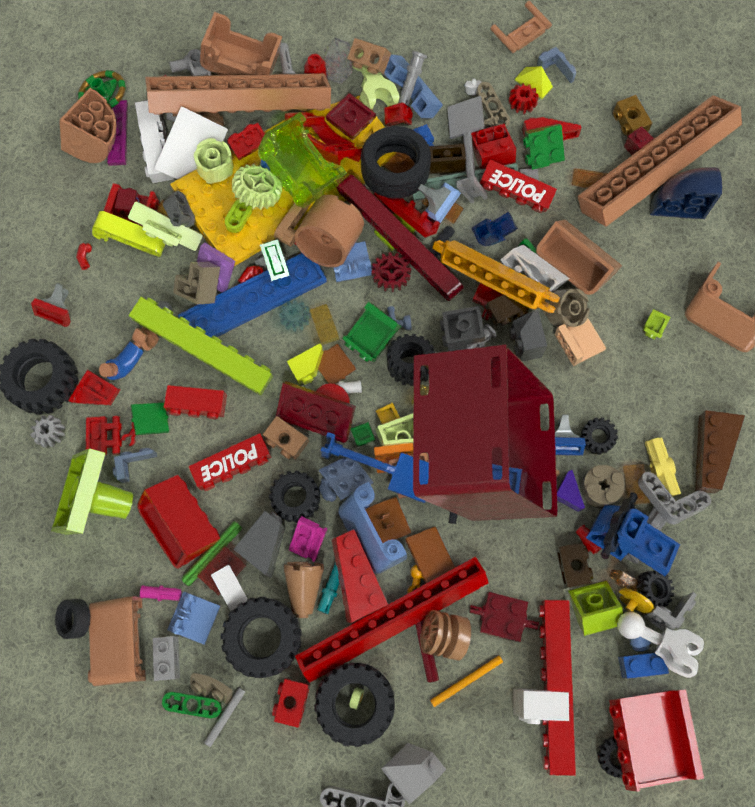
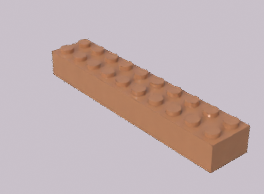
M325 74L145 77L149 113L155 115L163 113L178 114L181 106L198 114L200 112L218 113L219 111H227L229 113L237 111L254 112L255 110H262L264 112H271L272 110L290 111V109H298L299 111L316 109L322 111L330 108L331 86Z
M714 95L578 195L581 213L607 227L741 126V106Z

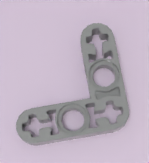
M645 472L638 480L640 489L669 524H677L705 510L711 504L710 496L701 490L676 501L658 477L651 472ZM656 494L661 495L665 502L660 501ZM683 504H687L691 511L686 510Z

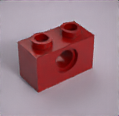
M284 679V683L280 682L277 695H280L279 703H275L272 716H275L274 722L297 728L300 727L310 684L290 679ZM288 696L294 697L296 701L294 708L286 706L285 700Z

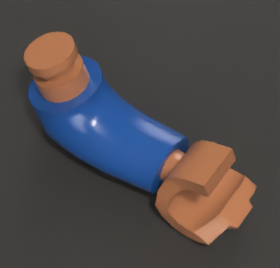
M145 327L141 329L136 328L131 339L134 343L129 341L117 357L101 364L99 367L100 375L110 380H119L127 376L142 356L144 351L141 348L149 351L156 346L159 341L157 335Z

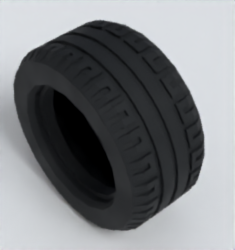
M390 126L382 128L368 137L361 151V173L365 184L373 192L386 198H405L420 191L418 190L419 185H425L427 182L431 164V152L426 140L419 133L402 126ZM398 152L409 156L415 164L406 172L391 173L381 169L377 161L386 153Z

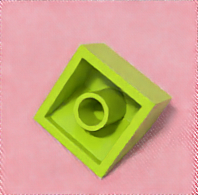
M607 581L568 591L577 622L584 636L618 627V619L623 614L622 606Z

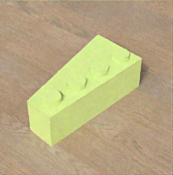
M413 414L377 426L375 430L381 446L413 443Z

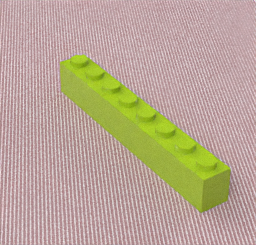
M149 297L147 299L139 298L128 315L133 321L261 396L273 378L268 367L262 364L258 366L254 364L255 360L247 355L243 357L237 354V349L230 345L228 347L222 345V341L215 336L210 338L205 335L206 331L198 326L193 328L185 318L181 316L179 319L173 316L174 313L168 308L164 307L161 309L156 306L158 303Z

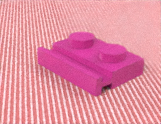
M301 516L298 520L289 551L306 559L309 557L312 559V562H315L328 528L325 527L323 529L319 527V524Z

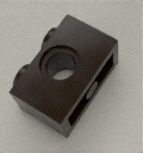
M464 144L429 146L431 152L429 174L465 172L466 153Z
M583 543L558 547L556 552L564 588L591 584L593 571L591 567L588 568L587 559H589V554ZM573 560L579 562V571L572 569L571 562Z

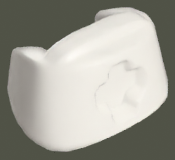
M476 79L467 81L465 83L466 93L468 95H476V89L481 81H476Z

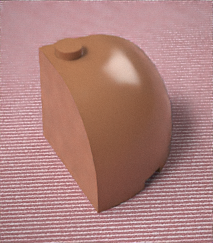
M89 88L60 119L61 150L89 163H100L109 155L116 137V118L113 109H110L106 99L95 90Z

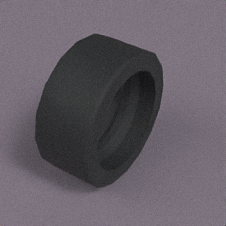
M67 599L59 604L55 614V625L58 634L63 639H75L85 636L89 629L91 618L87 603L83 599ZM72 613H73V616H74L73 625H72Z

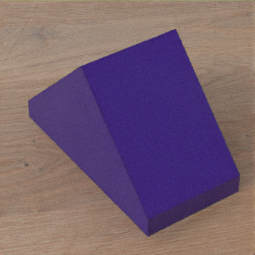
M570 470L565 474L557 490V501L579 512L585 506L573 470Z

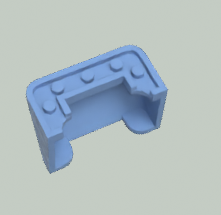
M367 482L359 486L340 505L339 515L347 531L355 530L374 574H380L406 560L407 553L403 545L397 540L392 539L382 543L365 511L375 498L374 491L370 483Z

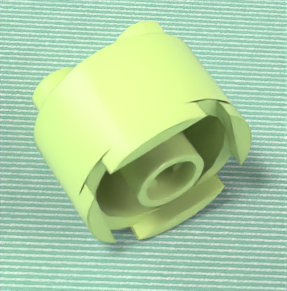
M209 138L197 145V149L194 152V160L197 172L202 179L212 184L214 182H221L232 175L233 161L231 151L225 142Z

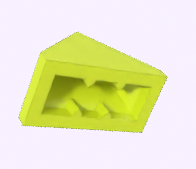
M542 66L525 67L515 78V81L520 85L522 83L525 86L531 84V88H536V93H538L540 99H543L553 88Z

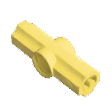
M655 438L646 441L645 446L651 461V473L658 477L672 497L680 495L681 492L675 477V464L672 458L668 456L663 439Z

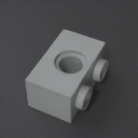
M179 637L153 638L154 681L180 679Z

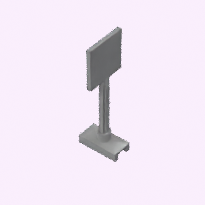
M478 96L448 107L450 138L454 139L463 136L466 153L467 178L456 181L457 188L470 203H474V198L482 196L484 200L488 199L487 192L477 181L474 170L471 133L484 129L482 97Z

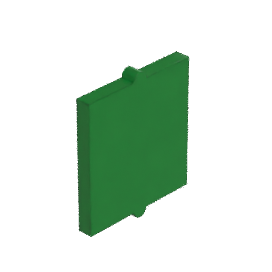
M164 402L131 404V422L134 424L135 435L169 433L167 420L169 416L166 415Z

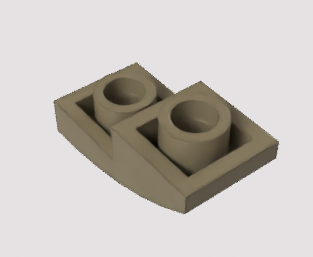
M193 673L191 675L190 686L195 693H201L206 697L212 692V696L217 701H222L225 704L232 699L233 690L220 681L202 674Z

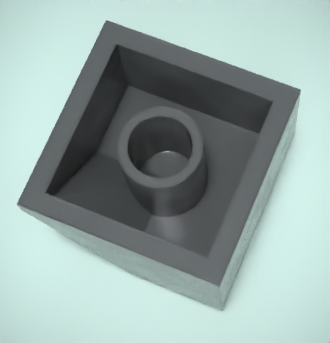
M535 310L514 320L511 328H509L510 337L515 341L514 354L521 361L542 358L547 348L539 311Z

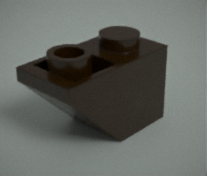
M506 295L488 302L485 306L495 327L498 325L503 327L512 322V318L516 316L520 318L528 314L530 309Z

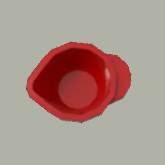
M318 54L310 55L304 65V74H325L327 78V63Z

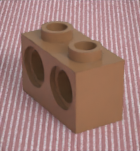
M354 38L347 59L352 63L353 67L360 70L364 67L367 68L368 72L377 75V73L384 74L391 53L386 48ZM364 52L363 56L358 59V55ZM379 57V61L374 64V60Z

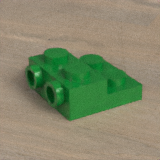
M561 124L525 131L523 145L527 150L525 163L529 168L533 170L550 166L552 163L565 161Z

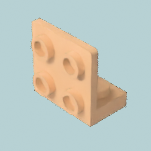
M588 318L584 324L576 327H566L563 324L557 328L554 334L573 366L606 350L604 343Z

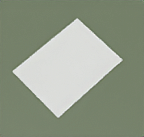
M181 106L154 169L176 179L182 178L197 169L194 160V152L197 149V145L209 138L222 142L228 129Z

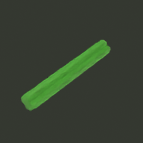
M236 521L220 536V540L211 546L182 577L183 583L190 586L242 530V527Z

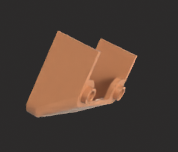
M717 262L686 308L685 316L693 324L737 350L749 352L755 347V314L753 317H750L718 298L722 293V286L713 279L714 274L721 265L720 262Z

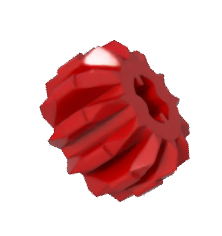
M522 83L521 87L516 84L509 94L508 102L511 104V109H516V113L522 111L525 114L526 110L531 113L538 104L539 95L536 93V88H531V84L525 86Z

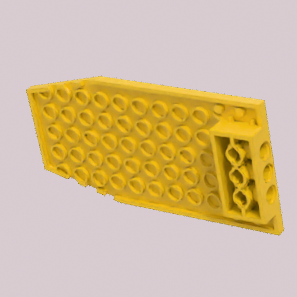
M339 102L330 104V108L322 111L316 109L306 111L316 116H324L325 122L334 132L344 139L355 143L354 145L358 147H363L371 134L385 128L376 116L354 140H351L326 120V115ZM285 120L264 131L269 139V144L277 131L300 141ZM302 126L312 137L324 143L312 127ZM269 144L238 161L233 151L230 150L233 161V173L221 182L207 183L200 177L196 169L170 185L174 192L180 191L186 196L187 202L195 216L194 225L203 235L208 245L235 260L234 266L260 252V244L275 240L274 234L277 227L310 181L318 184L320 189L294 230L298 229L316 199L320 196L335 195L338 196V200L345 202L346 199L338 192L336 185L349 174H352L365 185L361 173V160L357 162L344 158L341 160L340 165L316 156L310 151V159L294 186L281 181L282 193L278 202L268 209L263 207L260 210L258 207H255L243 229L236 233L228 231L225 226V217L234 202L239 199L235 198V193L232 192V179L236 171L240 167H245L246 164L250 167L252 164L259 167L261 157ZM397 152L386 153L378 159L377 164L380 167L383 164L385 165Z

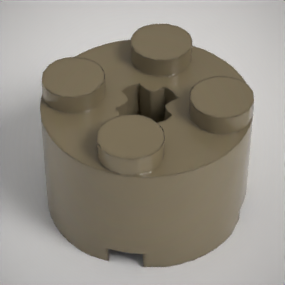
M563 289L552 292L559 296V301L556 303L547 299L546 302L556 309L554 313H548L543 310L544 315L547 316L552 325L559 327L565 324L566 327H576L585 323L589 316L590 308H587L589 300L582 290Z
M597 465L583 477L580 491L584 500L589 505L603 508L605 505H612L620 499L625 487L624 477L611 466ZM600 483L604 484V490L601 489V485H599Z

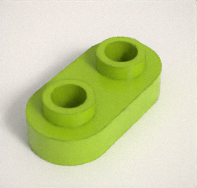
M237 199L225 217L226 229L232 233L241 231L252 214V206L248 205L246 207L245 202L240 203L239 199Z

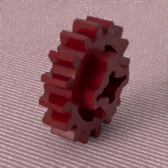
M389 252L388 256L382 254V259L376 258V264H372L371 276H374L373 282H378V288L384 286L385 292L388 288H391V292H394V288L400 291L401 285L406 287L407 281H410L411 275L409 274H411V268H408L410 262H405V256L399 258V253H396L395 256H392L391 252Z

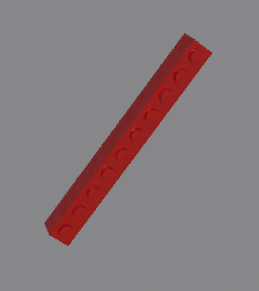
M475 556L297 654L295 658L303 675L310 683L424 620L431 610L440 611L489 584L486 572Z

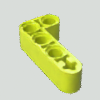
M99 211L92 227V235L97 239L102 238L105 239L104 241H108L111 238L158 257L162 255L166 245L162 239L158 237L152 238L145 234L146 231L142 230V226L104 211Z

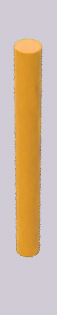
M499 655L432 698L430 700L432 705L436 707L503 663V660Z

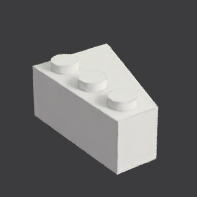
M524 245L513 248L501 259L505 266L549 287L550 292L555 291L570 279Z

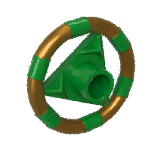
M105 70L94 73L80 86L78 100L91 88L103 96L110 109H112L121 101L125 94V81L115 71ZM108 77L114 79L103 82L101 78ZM118 85V93L113 99L110 100L113 92L115 91Z

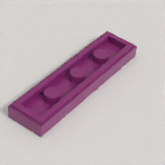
M122 100L112 108L116 118V137L107 159L109 166L126 165L128 102L127 100Z

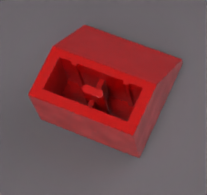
M505 124L471 133L474 154L480 170L486 168L489 160L502 165L516 163V147Z

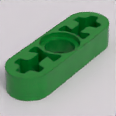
M169 692L162 699L163 708L170 712L210 719L218 717L222 712L221 702L214 698ZM172 695L174 700L182 701V697H185L182 702V710H180L181 705L175 704L171 708L167 700L172 698ZM190 699H195L198 703L195 711H190L187 708V702ZM202 700L205 701L203 704L205 706L212 705V702L215 703L214 706L218 710L211 715L210 710L202 709Z

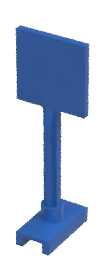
M327 433V443L325 448H321L322 458L329 460L331 454L341 455L392 474L387 490L425 503V500L416 497L413 491L412 456L401 453L397 465L392 466L344 448L343 445L335 443L334 434ZM419 459L420 485L428 484L429 463Z

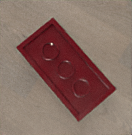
M285 381L282 384L276 416L285 422L326 436L328 432L335 435V440L346 443L356 406Z

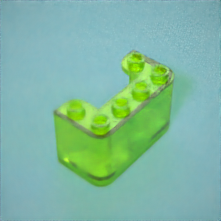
M299 112L265 133L258 148V155L270 167L271 173L279 179L283 189L289 192L294 203L298 207L305 208L337 187L347 172L342 166L334 168L333 162L331 164L326 162L307 137L309 130H304L303 127L306 118Z

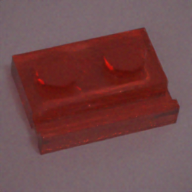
M224 546L197 577L219 596L221 593L211 574L230 565L236 577L246 565Z

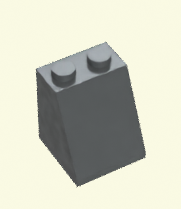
M264 511L234 550L264 575L271 578L285 528L279 516L274 512L269 514Z

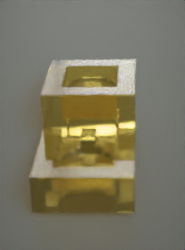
M325 304L310 309L309 311L321 345L339 340L328 305Z

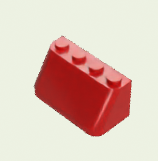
M179 475L144 490L137 504L138 511L175 568L183 567L220 540L217 529L211 525L207 514L201 510L197 499L191 495L187 489L186 482Z

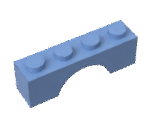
M391 55L384 74L390 81L403 88L409 64L402 56ZM418 76L411 96L413 101L411 106L421 118H433L443 104Z

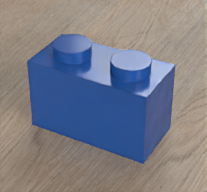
M655 653L618 657L622 678L628 679L669 674L664 660Z

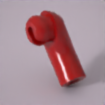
M261 266L247 267L237 281L241 284L263 273L264 270Z

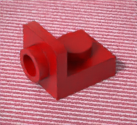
M403 102L384 108L385 125L393 126L403 122L407 125L412 124V109Z

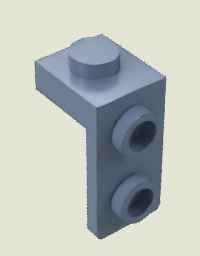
M557 47L548 52L545 51L539 56L537 66H542L543 69H546L555 64L570 83L574 82L576 76L575 67L572 64L570 65L563 52H560Z
M143 448L136 453H120V456L114 457L115 467H113V474L115 479L117 478L121 483L130 482L127 463L155 458L157 453L151 450V448Z

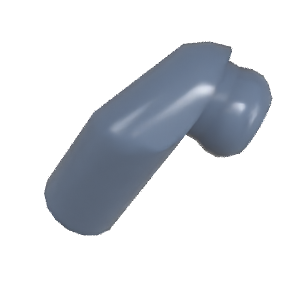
M321 482L319 491L323 499L330 502L335 501L337 498L336 493L332 491L330 486H324Z

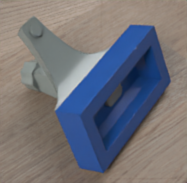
M562 414V418L558 420L559 428L555 432L556 455L583 456L586 445L585 438H579L578 435L571 431L569 415Z

